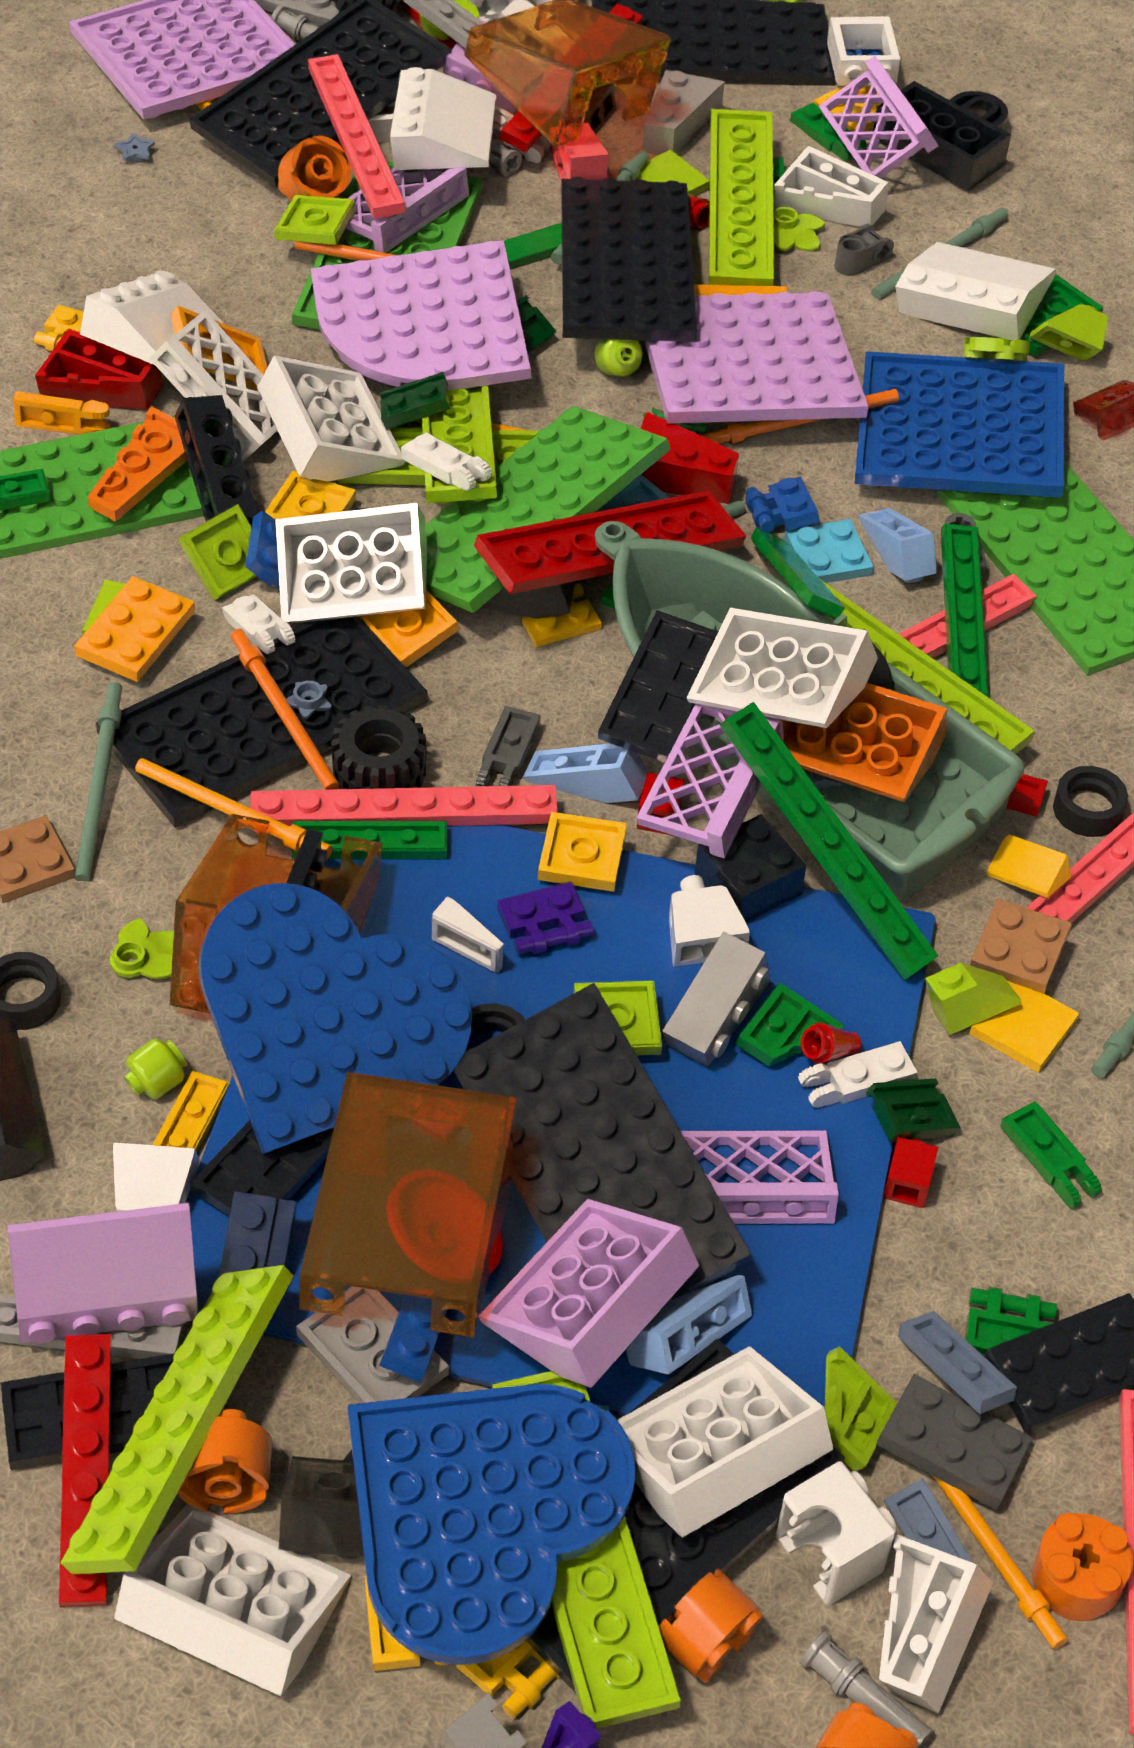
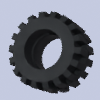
M379 705V708L372 709L371 706L363 707L361 712L354 710L349 713V719L342 718L338 722V728H334L332 734L333 775L339 783V789L421 787L423 777L426 776V734H423L422 725L415 723L414 716L410 713L403 715V710L396 707L390 710L385 705ZM381 752V753H388V754H390V755H386V756H371V755H368V754Z

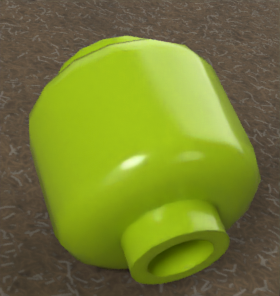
M600 339L594 353L595 362L599 369L606 375L616 377L631 375L640 366L643 356L638 340Z
M153 1038L127 1056L126 1067L129 1073L124 1075V1079L137 1096L144 1092L148 1097L157 1100L183 1082L185 1077L184 1068L187 1067V1062L171 1040L168 1039L163 1042L158 1038Z

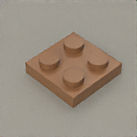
M46 815L0 831V900L2 903L75 877V868Z
M997 898L971 958L970 965L1002 975L1009 982L1045 993L1070 934L1072 923Z

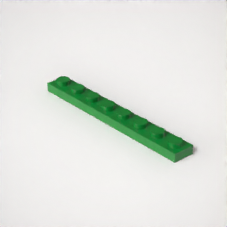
M752 702L725 719L720 724V727L903 979L906 980L937 958L939 955L757 705Z

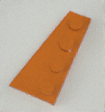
M151 406L146 413L144 423L142 425L138 424L133 431L132 440L128 446L122 447L116 455L117 461L114 466L107 468L88 495V505L91 509L117 522L184 464L187 458L175 418Z

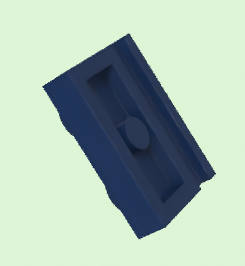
M234 1191L219 1277L228 1272L279 1265L286 1267L298 1202Z

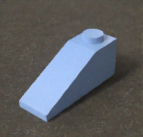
M891 508L858 515L861 524L891 573L907 583L920 582L924 580V576L937 574L934 533Z
M601 744L535 751L523 778L527 782L538 785H555L556 790L603 803L629 802L639 799L648 770L638 753L614 744Z
M736 1275L669 1300L626 1348L629 1365L670 1374L704 1350L715 1339L721 1338L751 1317L752 1311L745 1277Z

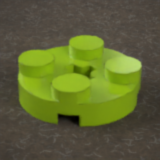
M964 337L963 343L964 357L1027 361V355H1029L1030 341L1015 339V341H1010L1003 338Z

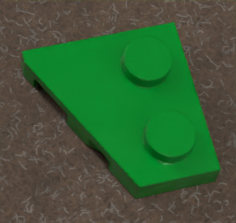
M779 983L740 1034L736 1045L767 1066H772L803 1052L801 1037L808 1027L820 1022L843 1029L844 1024L782 983Z

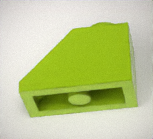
M1079 304L1041 324L1030 333V338L1076 359L1087 361L1103 350L1109 316L1097 311L1092 306Z
M961 962L925 978L932 1010L949 1035L1021 1004L1020 997L1004 976Z

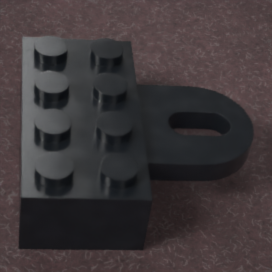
M916 81L900 90L938 144V147L930 153H927L925 148H922L911 156L910 159L967 191H970L1005 165L1011 134L1003 130L1007 122L1008 108L1000 98L982 91H966L948 100ZM884 103L877 106L876 113H881ZM976 110L987 111L980 117L973 113ZM874 121L873 131H875L878 121ZM886 121L883 131H894L897 121ZM899 139L896 150H902L912 143L911 139ZM879 140L889 146L890 140Z

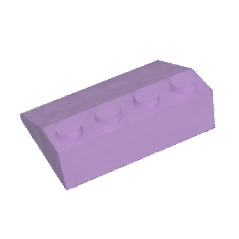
M587 1199L478 1317L484 1325L558 1376L592 1388L700 1265L682 1227Z
M189 1203L7 1225L20 1343H47L54 1338L65 1337V1335H93L117 1330L131 1332L139 1330L143 1326H155L164 1323L176 1326L194 1320L197 1315V1293Z

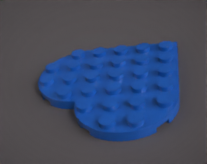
M275 883L259 886L244 892L229 902L217 914L201 945L198 963L201 989L262 1154L431 1090L452 1073L466 1050L472 1023L470 999L462 978L451 962L432 946L412 937L397 934H379L361 938L352 919L336 902L309 887L289 883Z
M529 1384L348 1405V1420L369 1597L378 1619L389 1634L402 1646L424 1658L446 1664H477L499 1658L519 1647L537 1630L550 1608L556 1585L557 1562L579 1557L599 1546L617 1529L629 1508L635 1481V1463L628 1437L622 1426L608 1410L604 1412L597 1405L585 1399V1394L577 1390L551 1384Z

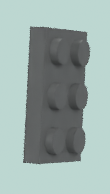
M914 1373L881 1432L876 1445L997 1510L1033 1438L986 1412L979 1414L966 1401Z

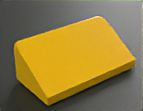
M1010 834L1003 839L986 871L987 875L991 878L1049 898L1071 878L1069 859L1066 854Z

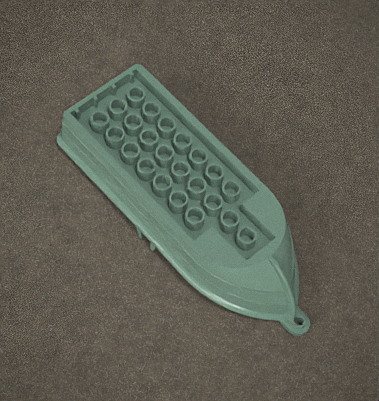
M618 521L605 522L595 531L597 547L615 560L613 570L615 611L620 630L633 658L657 610L716 631L720 630L730 608L847 627V616L844 613L836 620H830L824 614L808 608L792 589L772 575L732 555L681 541L642 539L638 533ZM888 662L892 677V684L889 690L947 708V734L934 762L905 803L842 782L841 786L833 785L829 788H816L898 901L905 902L919 892L1005 815L1010 794L1024 773V764L1015 753ZM702 714L698 722L701 731L720 724L718 718ZM726 733L706 740L711 751L731 744ZM701 743L694 744L705 753ZM736 753L716 760L726 770L737 766L739 763ZM761 784L757 794L782 812L763 784Z

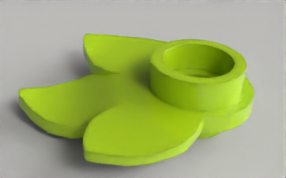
M779 207L773 212L774 246L781 251H787L792 247L803 251H815L819 249L820 245L815 231L823 228L825 222L812 214H798L793 208Z
M141 918L129 922L120 930L118 934L119 943L110 955L111 969L117 975L125 978L143 975L155 980L165 979L178 974L184 968V963L175 957L181 943V932H149L147 925ZM127 959H135V961L125 962Z

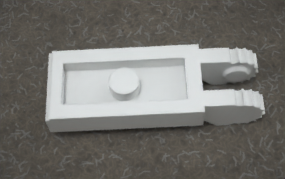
M428 433L417 436L414 440L401 447L403 460L449 485L453 484L466 491L474 488L476 485L475 479L483 482L492 476L490 465L478 456L473 458Z
M254 594L239 597L232 604L222 607L223 615L227 622L235 630L243 629L252 645L259 647L266 654L275 651L273 640L276 638L287 646L295 642L294 632L290 625L276 615Z
M901 1041L835 1060L826 1065L820 1063L813 1067L810 1066L799 1073L798 1080L804 1088L830 1082V1084L816 1088L808 1096L811 1105L814 1108H819L838 1102L844 1104L867 1097L865 1092L873 1083L916 1080L918 1072Z

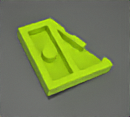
M839 1346L829 1351L826 1356L825 1414L833 1446L845 1457L844 1462L853 1471H858L867 1466L877 1446L878 1438L898 1402Z

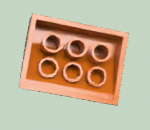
M866 683L865 688L827 728L782 720L783 742L802 769L905 803L934 762L947 734V708Z

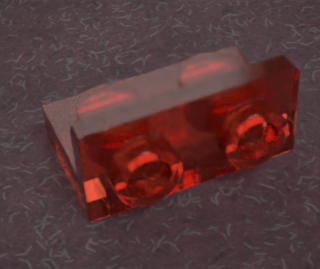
M1122 380L1073 402L1074 415L1087 418L1090 422H1096L1098 437L1102 440L1133 428L1134 382Z

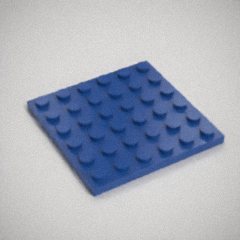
M866 351L863 378L864 395L897 389L899 402L870 408L867 412V418H860L855 484L894 486L906 489L924 488L938 491L954 490L972 493L984 492L1062 498L1064 488L1063 363Z

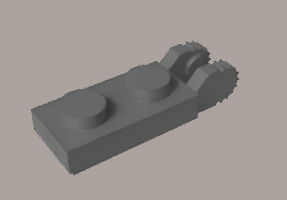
M509 706L504 707L483 754L482 766L478 773L475 787L488 786L493 770L503 772L498 786H512L514 777L518 776L539 728L541 715Z

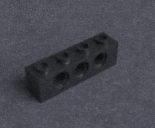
M222 395L183 398L174 417L205 522L238 504L252 527L253 516L260 512V506L257 499L253 498L251 492L250 473L247 468H244L241 459V443L238 438H235L232 429L233 419L230 409L226 408Z

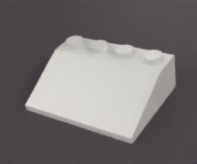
M413 67L401 70L390 134L394 170L489 167L497 101L496 94L433 69Z
M936 242L907 265L896 284L898 310L900 313L1012 341H1015V339L1020 340L1056 275V269Z
M156 271L155 274L146 277L141 276L137 280L128 283L122 282L118 286L104 288L100 292L86 296L80 335L154 364L149 357L166 340L175 335L170 314L177 306L198 314L206 310L214 320L223 322L187 283L175 279V275L170 272Z
M274 355L257 388L300 477L308 480L317 479L330 482L403 466L405 460L402 458L401 451L390 429H385L381 420V412L361 373Z
M417 503L276 519L281 619H284L288 624L425 609L427 573L425 516Z
M730 608L693 683L687 700L689 703L732 711H739L754 702L765 717L827 728L865 688L878 657L866 630Z
M750 1346L617 1420L626 1433L632 1448L636 1484L658 1515L681 1537L699 1529L706 1523L834 1450L824 1407Z
M187 1504L147 1548L136 1571L124 1573L114 1619L256 1684L265 1690L282 1696L304 1666L347 1587L351 1574L209 1510H199Z

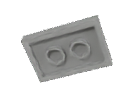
M366 1277L296 1326L297 1336L358 1403L419 1397L449 1375V1365L434 1349L421 1383L379 1366L398 1311Z

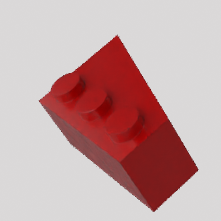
M69 328L35 374L40 395L80 400L83 403L95 400L106 403L109 407L147 409L163 386L160 370L154 364L80 335V332Z
M646 411L640 429L667 438L671 450L641 475L663 492L687 495L709 490L719 503L729 504L736 483L739 453L674 423H667L665 419Z

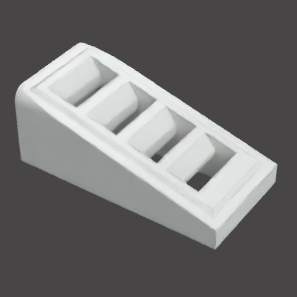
M446 897L432 914V940L495 973H499L503 964V943L452 898Z

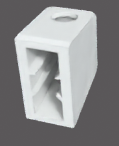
M698 875L688 876L681 881L680 887L682 891L674 892L671 895L669 911L672 962L674 967L704 963L723 931L749 943V928L726 887L722 885L705 887L702 877Z
M114 1143L116 1211L185 1203L191 1189L190 1182L195 1178L199 1165V1157L195 1149Z

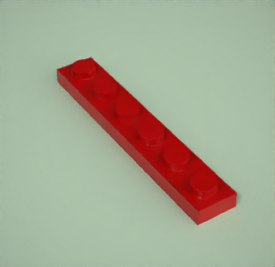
M111 1334L65 1335L59 1571L60 1607L107 1605L108 1572L71 1574L61 1564V1561L70 1546L72 1536L80 1529L90 1511L93 1498L101 1491L109 1477Z

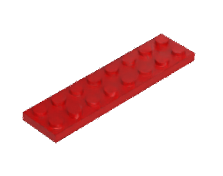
M708 490L479 534L476 537L474 547L509 594H515L612 574L615 560L601 551L595 543L596 529L608 521L624 523L638 533L642 539L681 541L718 551L742 547L746 535Z

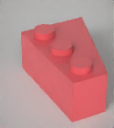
M588 123L551 126V153L560 181L561 179H571L574 177L586 180L610 178L608 173L609 154Z

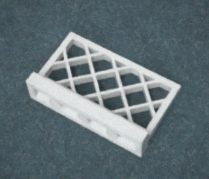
M206 310L201 312L175 335H172L149 357L185 398L223 396L226 408H229L232 413V429L235 438H238L241 443L242 461H245L277 431L259 390L246 389L245 378L252 379L258 386L263 374ZM200 323L211 334V340L199 337L198 325ZM181 342L192 344L193 355L190 354ZM201 347L213 350L214 361L202 358ZM222 352L228 353L234 359V365L223 363ZM204 368L215 370L216 381ZM224 373L236 375L237 386L225 384ZM228 394L238 396L240 407L237 406ZM247 398L259 401L260 412L249 410ZM250 419L262 422L263 433Z

